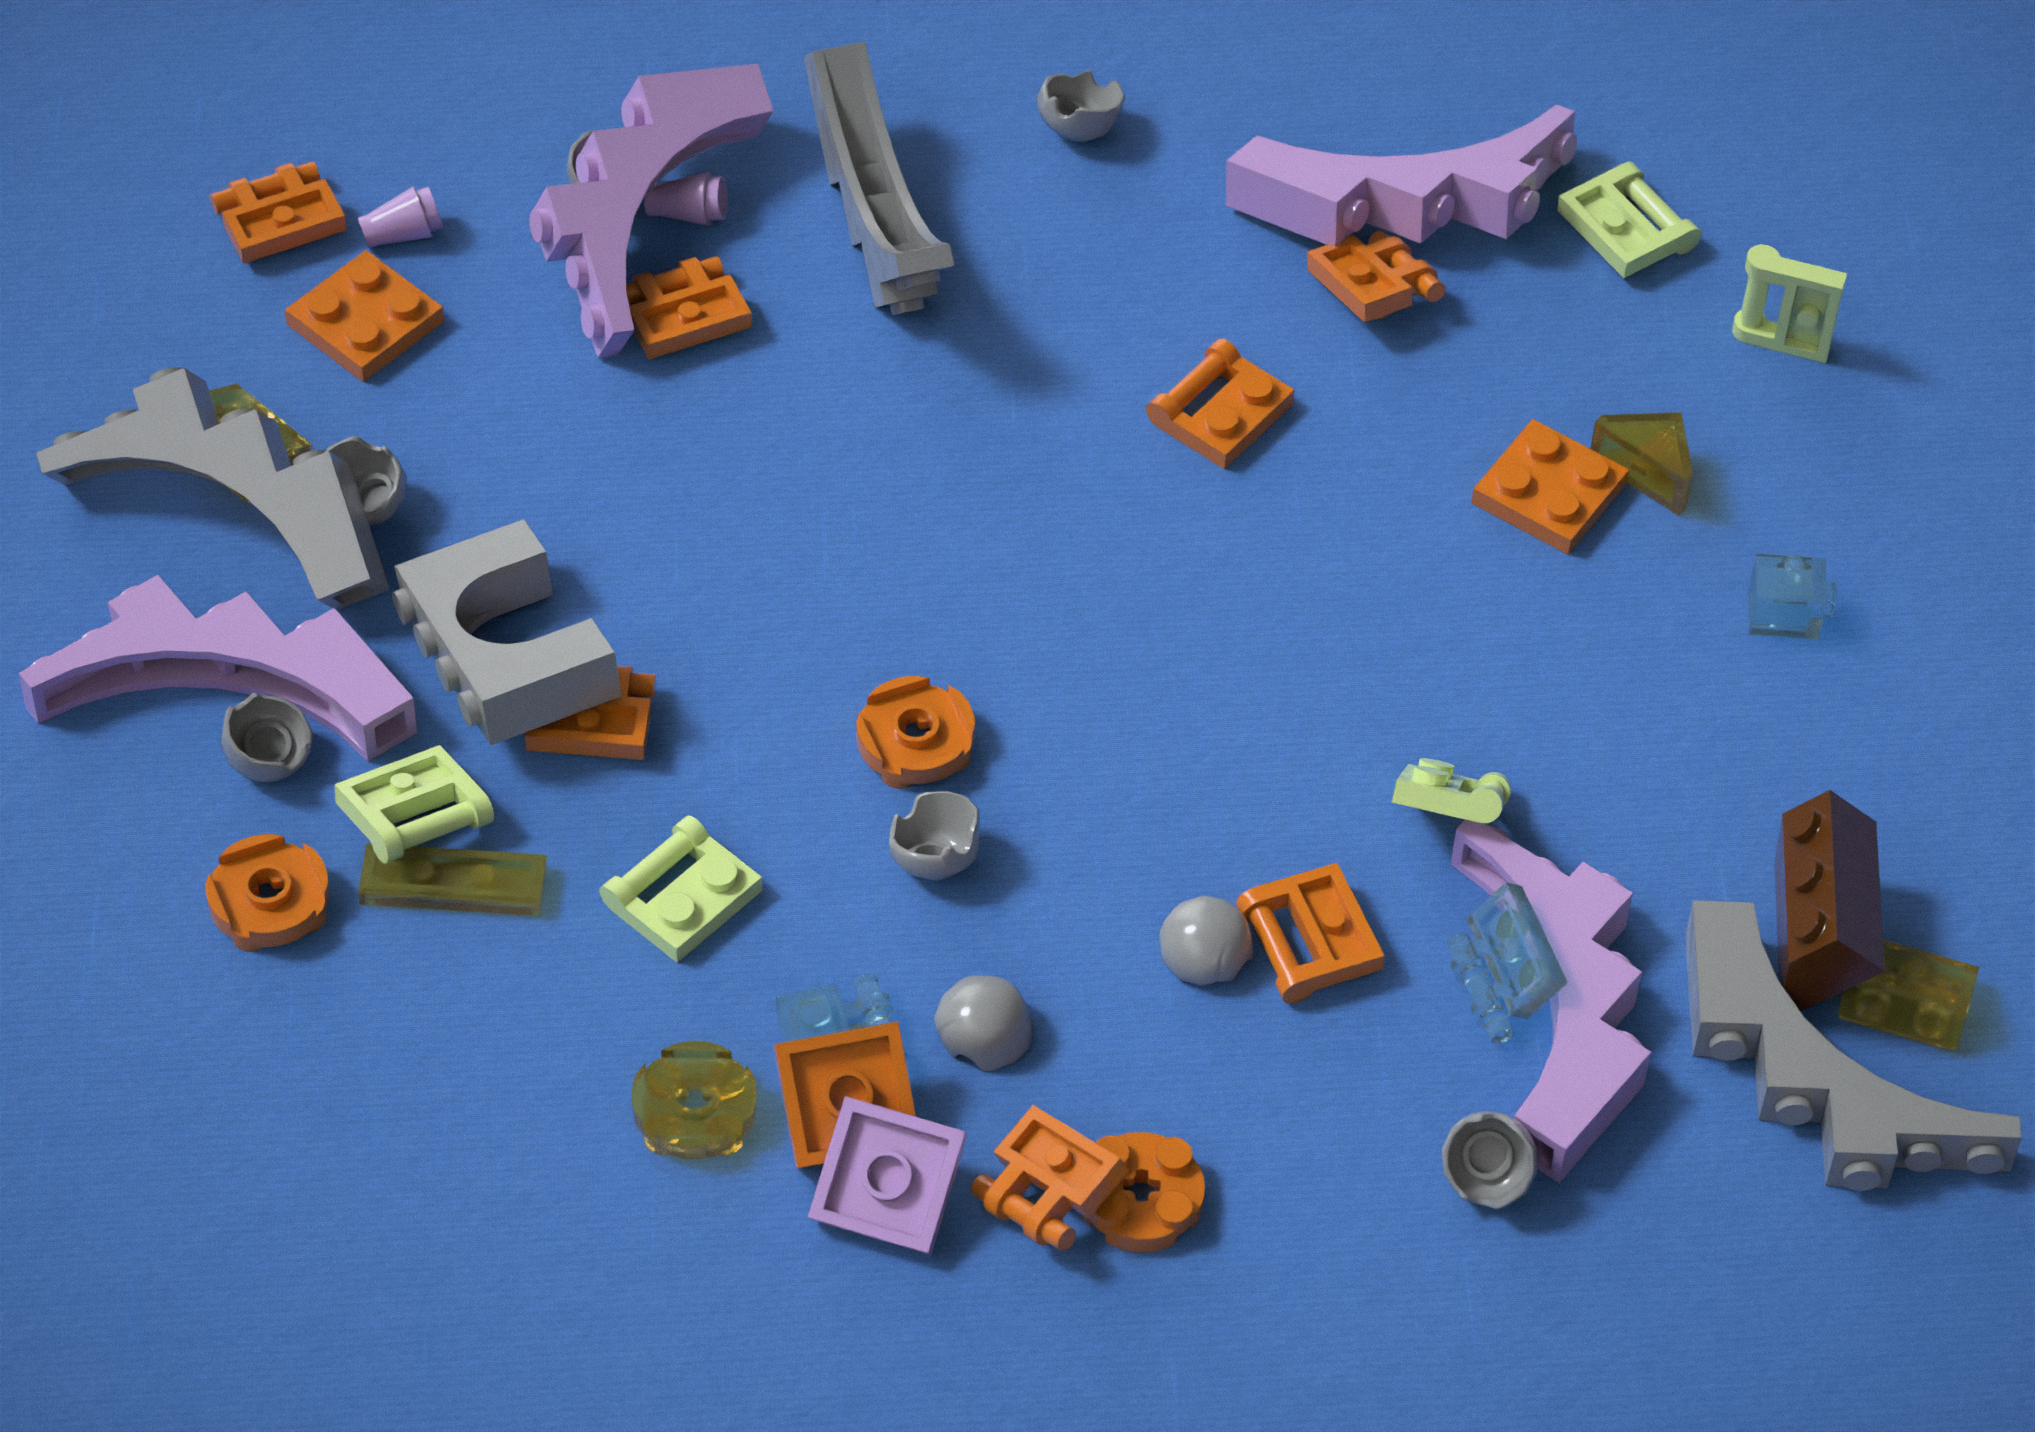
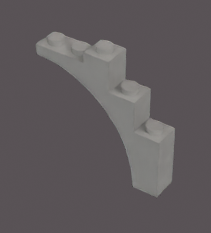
M859 42L812 51L804 56V62L829 184L839 183L852 246L862 244L874 307L890 305L892 315L925 309L923 298L938 294L936 282L941 281L939 270L954 266L950 243L940 242L930 232L907 189L885 125L866 43Z
M171 367L160 370L150 376L149 383L134 388L133 393L138 405V411L127 409L115 412L106 417L104 425L87 432L72 431L62 434L54 439L53 446L36 453L42 474L65 486L106 473L146 469L192 474L228 486L246 497L275 524L299 558L316 599L331 608H335L337 611L390 590L349 463L330 451L313 450L297 456L293 460V466H291L277 421L257 409L244 408L224 415L221 418V424H219L206 381L185 368Z
M1693 900L1685 934L1693 1056L1714 1057L1722 1061L1754 1058L1759 1121H1779L1786 1125H1801L1807 1122L1821 1123L1825 1186H1842L1855 1191L1888 1188L1894 1167L1908 1168L1916 1172H1927L1934 1169L1970 1170L1977 1174L2011 1171L2022 1138L2019 1116L1969 1111L1921 1097L1876 1076L1831 1044L1802 1015L1778 981L1761 942L1754 903Z

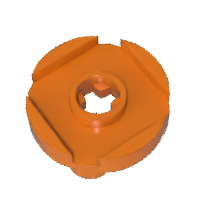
M905 676L895 678L876 687L867 697V705L862 709L861 714L859 711L856 721V739L859 752L867 765L880 773L882 781L892 788L901 789L911 784L936 782L965 769L970 763L971 750L975 738L974 713L964 695L950 685H947L946 691L940 687L931 686L930 678ZM915 723L919 729L929 728L930 731L926 732L923 736L912 737L906 735V725Z
M261 834L232 844L218 857V867L213 871L212 876L210 873L208 874L205 890L208 908L213 922L224 934L232 938L236 947L251 952L257 951L262 947L281 946L296 941L308 933L315 932L325 924L327 918L326 908L330 899L328 874L322 858L313 848L303 842V849L297 845L285 843V837L281 835ZM263 883H270L273 889L283 888L274 897H257L259 885Z
M1133 1132L1118 1136L1108 1135L1096 1141L1097 1144L1120 1157L1129 1170L1090 1219L1082 1215V1218L1089 1227L1092 1222L1097 1230L1105 1234V1241L1118 1249L1130 1252H1155L1164 1250L1177 1243L1178 1235L1186 1232L1190 1226L1191 1230L1194 1228L1203 1210L1205 1183L1202 1170L1192 1157V1148L1186 1141L1178 1137L1167 1138L1159 1134L1147 1132ZM1135 1183H1146L1154 1187L1156 1191L1149 1193L1148 1201L1135 1200V1193L1125 1189Z

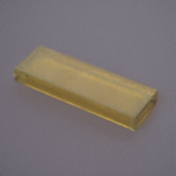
M366 843L358 890L360 905L541 916L548 869L547 855L414 846L404 850L402 858L389 863H382L376 856L372 844Z

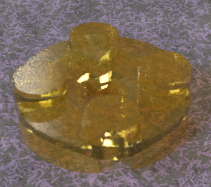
M686 1041L672 1044L661 1050V1058L653 1061L647 1069L645 1063L637 1072L632 1085L633 1118L636 1127L644 1136L646 1147L655 1154L670 1155L682 1159H705L717 1155L729 1156L736 1153L742 1147L744 1136L752 1128L756 1118L757 1087L753 1073L747 1065L744 1069L740 1063L733 1060L730 1050L715 1043ZM699 1091L701 1092L702 1099L709 1103L701 1108L690 1109L681 1105L678 1101L688 1100L689 1092Z

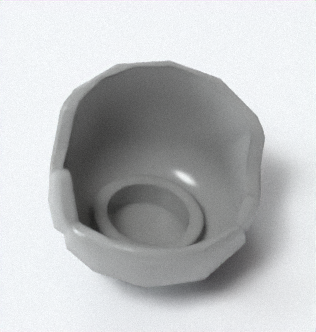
M1086 70L1073 77L1059 73L1046 77L1037 96V109L1044 122L1057 134L1070 141L1085 142L1103 137L1110 130L1121 111L1125 95L1117 81L1110 82L1106 87L1097 84L1091 70Z
M357 436L346 438L329 446L326 452H332L350 465L369 527L380 525L391 518L404 500L407 475L398 458L393 456L386 446L379 447L369 444Z
M252 693L235 707L230 705L226 710L221 746L229 765L246 779L262 783L279 781L297 771L309 758L312 745V729L303 711L285 698L261 696L258 693Z
M949 791L925 792L917 795L908 816L901 818L900 815L896 814L893 818L889 833L891 858L908 874L933 881L948 879L963 871L972 864L978 853L980 840L979 809L968 797Z
M1204 895L1181 902L1167 916L1160 930L1159 940L1163 962L1182 981L1197 985L1213 984L1216 981L1231 982L1235 979L1247 960L1251 961L1253 959V937L1246 917L1226 899Z
M967 976L960 979L942 996L934 1016L937 1034L941 1037V1042L953 1058H956L958 1055L970 1058L982 1071H992L1015 1063L1030 1048L1034 1032L1029 1009L1019 990L1011 982L997 976Z
M1492 1111L1473 1112L1451 1128L1442 1147L1443 1172L1454 1190L1463 1200L1494 1209L1504 1208L1524 1196L1537 1173V1146L1529 1130L1517 1119L1504 1113Z

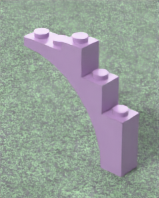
M759 64L638 76L622 102L621 114L625 127L593 131L576 159V173L580 183L546 187L531 211L529 220L531 234L536 242H540L546 262L566 260L565 271L568 284L572 289H576L582 307V329L588 339H592L597 358L618 356L634 331L626 293V250L633 219L642 199L656 182L684 161L719 145L752 139L759 135L774 111Z
M1556 104L1531 123L1498 138L1464 148L1423 155L1375 157L1333 154L1294 147L1261 136H1255L1226 160V206L1334 247L1352 233L1359 231L1365 223L1421 244L1439 227H1444L1450 218L1507 239L1521 225L1530 222L1535 216L1540 202V195L1536 190L1540 189L1546 179L1562 165L1568 164L1573 158L1577 148V136L1574 134L1575 111Z
M159 575L138 586L126 589L118 597L109 601L110 623L87 632L76 642L50 656H44L36 660L30 667L19 672L26 710L38 724L79 705L125 692L167 687L218 688L248 695L258 693L261 696L283 697L300 708L304 714L341 736L367 762L417 734L414 698L335 608L315 619L304 621L294 631L284 635L245 591L227 602L213 606L206 614L196 619Z
M1464 820L1456 829L1451 865L1485 890L1515 923L1537 960L1549 996L1553 1034L1551 1052L1539 1082L1517 1111L1514 1118L1529 1130L1537 1146V1169L1560 1183L1643 1088L1651 1051L1643 1047L1632 1034L1615 1029L1635 1006L1642 971L1634 967L1624 955L1616 951L1607 950L1626 928L1633 893L1624 888L1612 875L1601 873L1585 862H1582L1570 876H1567L1550 860L1537 857L1513 842L1501 829L1495 826H1488L1485 823Z

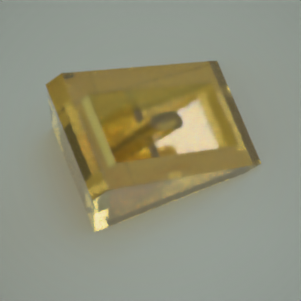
M1682 412L1601 415L1595 421L1590 449L1628 468V484L1677 516H1680L1686 510L1693 476Z

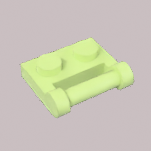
M1633 162L1623 163L1559 195L1557 211L1623 278L1675 252L1680 255L1688 253L1699 243L1702 237V231L1690 219L1682 220L1644 182V173ZM1629 196L1661 229V231H1659L1626 197Z
M1761 244L1750 248L1745 262V270L1749 276L1742 309L1734 317L1732 327L1734 337L1746 344L1826 364L1847 273L1780 257L1779 252L1769 245ZM1770 283L1785 287L1778 323L1768 321L1764 315Z
M440 745L335 784L336 804L371 841L373 850L382 863H389L402 858L404 850L466 826L478 829L494 821L493 807L486 793ZM453 801L457 803L401 826L395 827L393 825L432 809L440 808Z
M1420 758L1418 766L1408 764L1397 778L1392 803L1473 822L1490 823L1500 816L1504 805L1511 796L1512 786L1507 777L1498 772L1484 774L1477 780L1453 774L1455 766L1450 763Z
M689 815L673 826V835L623 877L614 876L599 889L603 902L612 912L676 963L682 960L762 892V877L710 837L705 827L696 818ZM690 854L697 860L696 863L647 904L637 897L685 855Z

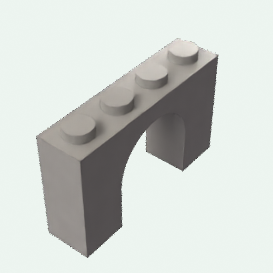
M524 519L395 565L399 590L392 592V599L401 622L404 625L408 623L413 624L414 635L422 655L425 658L431 656L435 658L436 670L446 692L456 691L459 708L465 722L469 727L478 725L490 746L622 696L615 652L592 618L542 637L520 643H491L471 635L478 627L494 617L553 596L546 551Z

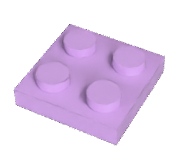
M845 1096L808 1218L819 1223L931 1256L968 1134L959 1129Z

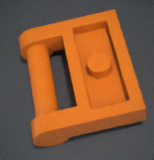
M1219 338L1206 349L1204 353L1205 359L1167 394H1158L1147 404L1146 414L1159 429L1225 470L1293 405L1295 390L1241 357L1238 349L1230 341ZM1219 375L1230 381L1192 417L1182 411Z
M1338 863L1253 887L1243 892L1237 898L1236 906L1238 910L1244 914L1248 923H1252L1278 976L1275 985L1285 1003L1300 1002L1309 997L1315 990L1383 970L1385 955ZM1288 908L1314 960L1313 962L1299 965L1273 913L1275 910Z

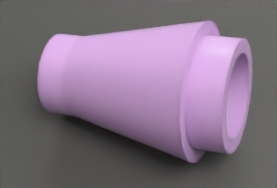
M707 171L656 183L644 197L647 216H660L711 226L713 221L725 220L727 214V187L723 176L712 177V174Z
M414 186L369 214L358 217L369 249L384 244L433 238L431 232L444 228L429 187L415 191Z

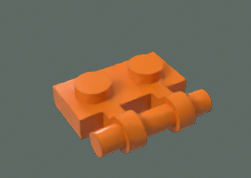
M314 161L296 167L292 163H287L275 167L274 174L250 182L245 177L228 183V189L210 194L213 210L216 215L222 214L224 228L243 264L347 230L345 214L326 179L320 180V174Z
M1384 231L1375 232L1370 237L1368 245L1363 244L1353 235L1345 238L1336 247L1327 244L1307 252V270L1364 323L1384 318L1393 312L1412 306V294L1424 296L1428 301L1436 302L1445 293V286L1438 280L1437 271L1426 261L1421 259L1415 260L1411 256V248L1399 237L1388 236Z
M718 256L699 261L696 257L680 261L676 269L654 276L649 271L633 276L632 282L626 284V293L634 327L633 332L648 360L752 327V313L730 274L724 276L723 265Z
M617 666L621 697L526 732V751L644 760L651 719V699L632 696L654 698L656 674L634 673L633 667Z
M1032 1105L993 1151L1001 1164L1006 1167L996 1180L987 1174L979 1175L972 1183L971 1193L984 1202L983 1206L988 1213L1001 1221L1011 1219L1021 1225L1024 1235L1041 1246L1051 1244L1060 1251H1066L1073 1245L1076 1239V1231L1063 1223L1065 1215L1073 1208L1090 1219L1129 1170L1120 1157ZM1032 1183L1045 1191L1036 1204L1024 1198V1193Z

